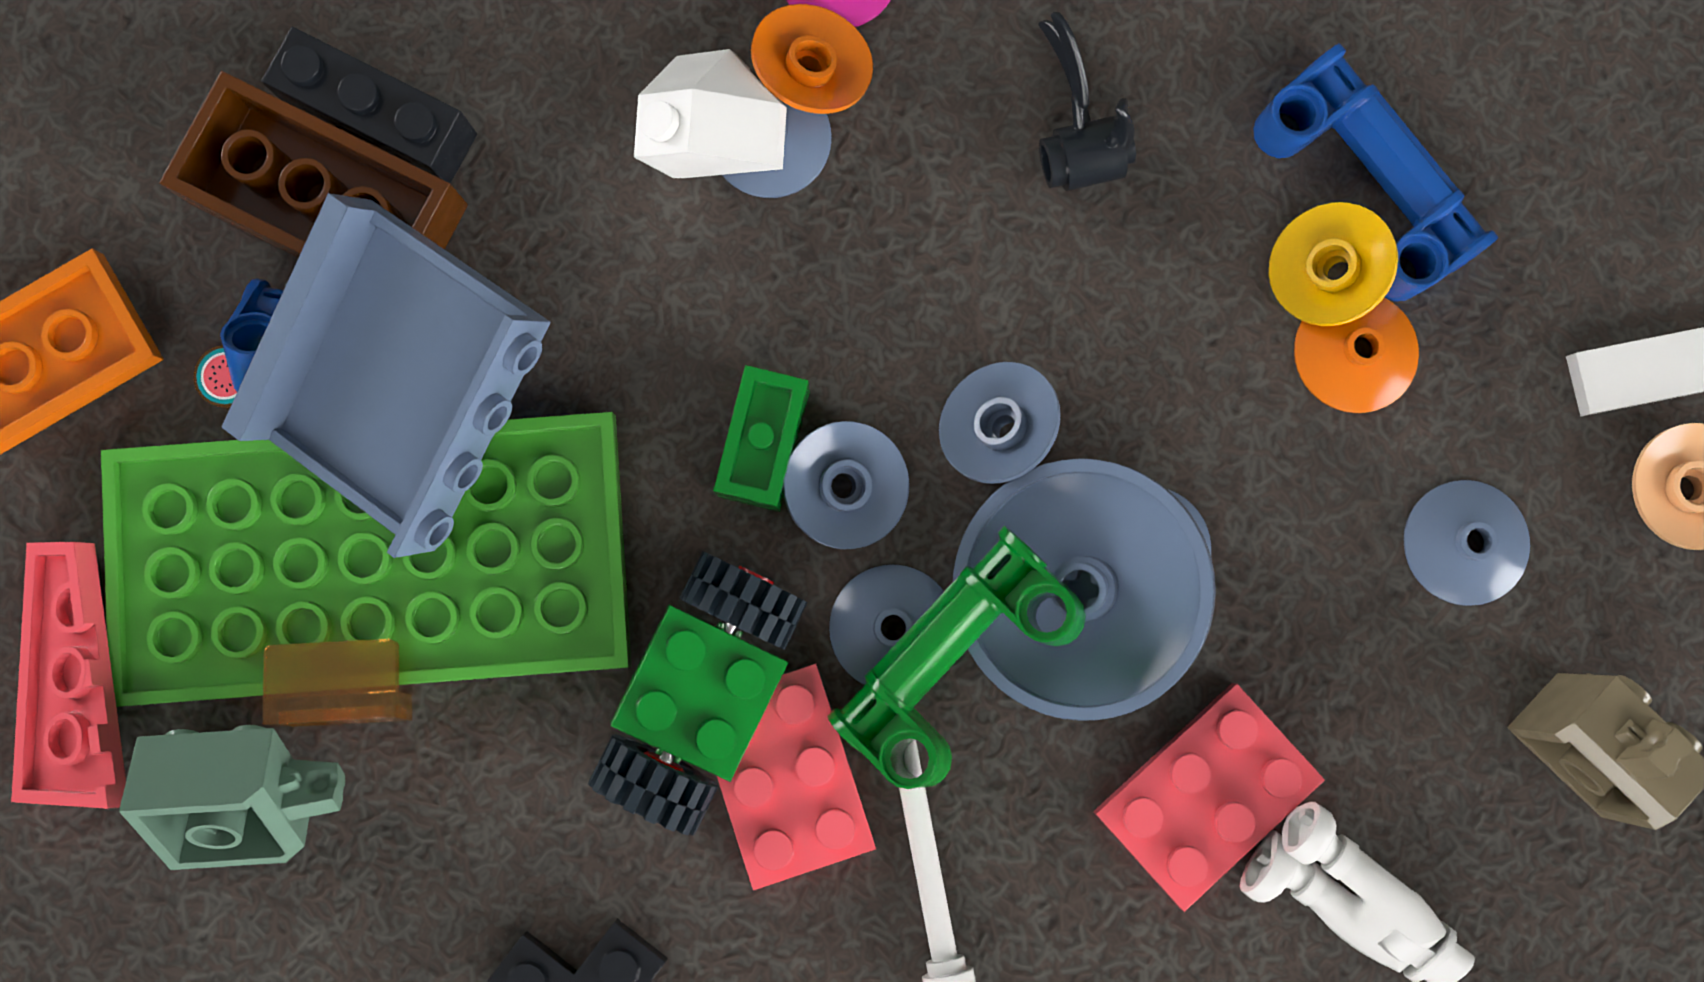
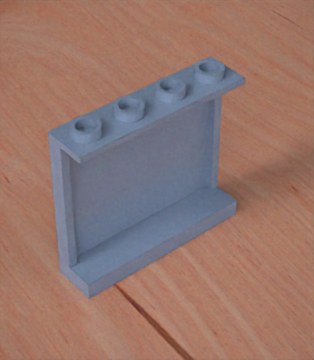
M328 193L223 422L222 428L239 441L270 440L394 533L395 537L387 551L393 558L435 551L451 533L454 525L452 516L465 491L479 478L483 467L481 459L492 437L509 419L512 411L511 400L523 376L535 366L542 352L541 341L551 322L374 201Z

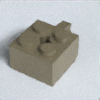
M1557 673L1507 727L1602 818L1657 830L1676 820L1704 789V757L1699 754L1703 749L1702 744L1683 727L1673 722H1665L1649 707L1652 703L1651 696L1639 684L1623 675Z

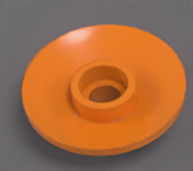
M794 4L778 8L764 17L756 28L752 39L751 59L760 81L776 98L798 110L817 114L843 111L853 106L862 98L871 82L873 60L865 39L849 21L826 8L808 4Z
M1384 297L1370 312L1345 324L1319 326L1301 321L1295 337L1294 357L1300 378L1317 399L1343 412L1366 413L1388 406L1407 390L1417 370L1419 347L1416 333L1407 316L1398 306ZM1357 337L1365 338L1371 343L1372 354L1370 358H1363L1356 353L1354 342Z

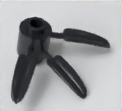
M1053 12L1051 14L1052 21L1043 20L1038 25L1057 54L1070 84L1073 125L1054 129L1051 137L1042 138L1039 141L1040 161L1046 183L1049 188L1063 186L1065 191L1125 178L1128 164L1135 163L1136 161L1135 129L1133 121L1128 114V100L1126 98L1119 100L1115 109V117L1110 116L1091 121L1087 108L1090 103L1087 77L1078 44L1063 15L1060 12Z

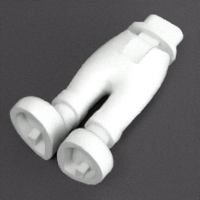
M1308 802L1296 807L1287 816L1282 835L1275 830L1268 833L1245 866L1240 881V889L1253 901L1264 903L1280 895L1285 888L1291 889L1290 894L1303 905L1309 906L1341 939L1378 963L1399 973L1403 971L1405 977L1412 982H1420L1422 980L1427 982H1457L1474 965V955L1456 943L1457 932L1439 920L1420 895L1408 888L1399 879L1361 851L1358 844L1342 834L1337 836L1336 821L1333 815L1316 802ZM1315 861H1319L1321 863V866H1319ZM1327 873L1330 874L1332 877H1334L1336 880H1341L1345 885H1347V886H1348L1351 890H1353L1357 895L1352 894L1351 892H1349L1347 889H1345L1343 886H1341L1338 882H1336L1333 878H1331L1329 875H1327Z

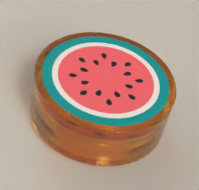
M219 345L209 349L199 358L194 368L193 381L196 391L203 400L216 407L229 410L237 391L233 388L223 345Z

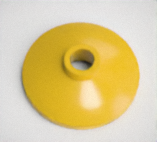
M1337 202L1314 207L1302 213L1288 224L1274 244L1269 260V280L1272 291L1286 311L1306 323L1319 326H1334L1354 321L1375 308L1391 288L1398 267L1397 244L1386 223L1373 211L1363 206ZM1339 262L1348 263V270L1344 276L1337 280L1328 279V271L1334 264Z

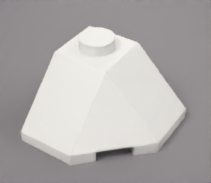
M730 49L676 56L638 95L634 158L672 178L783 169L787 107L753 75L743 60Z

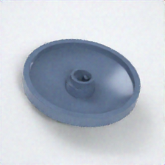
M1093 459L1061 460L1040 465L1025 475L1008 481L979 508L961 540L954 566L953 582L966 566L974 568L1000 540L998 532L1005 525L1047 564L1046 567L1061 582L1077 595L1084 606L1086 615L1084 628L1076 639L1069 644L1052 646L1028 637L1004 613H1001L968 648L979 668L1001 691L1024 706L1045 715L1078 721L1102 720L1131 713L1148 705L1174 686L1189 670L1198 657L1211 627L1215 608V573L1211 554L1198 524L1187 508L1163 485L1137 470L1116 463ZM1059 597L1047 598L1038 607L1036 620L1043 632L1048 633L1057 630L1066 620L1067 610L1063 600Z

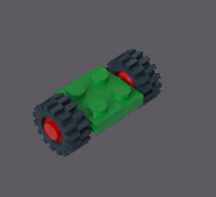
M702 551L680 599L726 623L719 621L717 626H714L668 604L610 722L611 727L656 747V750L644 743L640 744L634 739L612 734L588 782V785L593 788L592 790L597 794L605 796V799L609 802L623 806L625 811L644 817V820L650 823H659L665 829L673 832L676 830L684 835H695L718 785L714 780L706 777L707 775L681 762V759L731 782L788 664L786 660L740 639L743 632L737 630V628L785 649L808 602L773 585V581L740 565L736 567Z

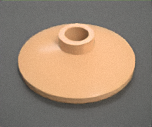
M1703 423L1675 426L1656 435L1641 451L1634 466L1632 476L1634 502L1645 524L1664 541L1689 550H1704ZM1683 477L1690 480L1694 487L1693 496L1689 500H1686L1681 492L1680 482Z

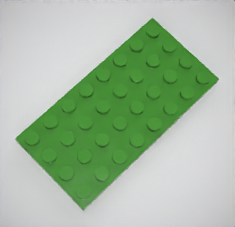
M613 412L507 420L505 425L494 434L481 459L483 467L479 478L465 491L452 516L454 525L447 539L435 551L393 558L387 553L395 537L394 533L270 440H229L101 450L106 623L116 707L632 667L616 415Z

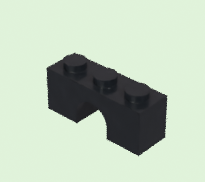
M293 26L261 80L280 100L341 130L346 128L377 145L385 152L450 184L477 136L476 131L460 110Z

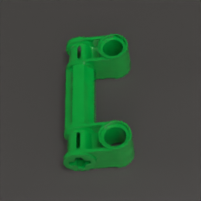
M1005 525L998 532L1000 540L974 568L966 566L955 581L876 666L865 675L867 683L842 710L835 708L827 716L833 728L851 746L861 752L884 775L887 781L896 787L904 789L930 787L941 782L948 774L952 762L950 746L945 738L924 719L914 706L1001 613H1004L1028 637L1052 646L1069 644L1079 636L1084 628L1085 610L1077 595L1061 582L1046 567L1047 564ZM1059 597L1066 606V620L1057 630L1048 633L1043 632L1037 624V609L1047 598ZM914 740H918L925 746L929 756L926 770L918 777L911 774L904 763V752L907 746Z

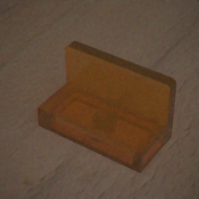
M376 639L269 645L264 649L263 725L288 728L412 721V695L399 692V644L395 640Z

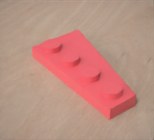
M26 543L11 802L104 809L119 808L126 784L95 543Z

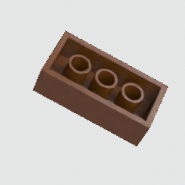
M222 70L159 184L190 205L299 258L328 193L372 200L443 249L446 248L468 206L450 183Z

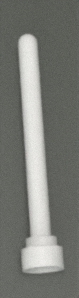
M914 740L907 746L904 752V763L907 770L918 777L922 774L917 743ZM899 788L932 958L926 962L928 973L922 976V981L976 982L973 967L966 966L964 955L957 954L925 788Z

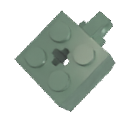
M241 725L232 731L202 733L188 729H176L167 732L165 735L137 737L119 812L170 870L286 863L305 846L309 817L340 811L343 801L345 774L338 763L294 760L274 728Z

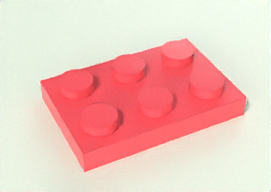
M817 664L782 675L731 782L717 776L753 891L876 850L840 735L833 728L827 717L832 710Z
M1231 683L1097 807L1093 813L1174 903L1185 912L1321 785L1325 779L1236 683Z

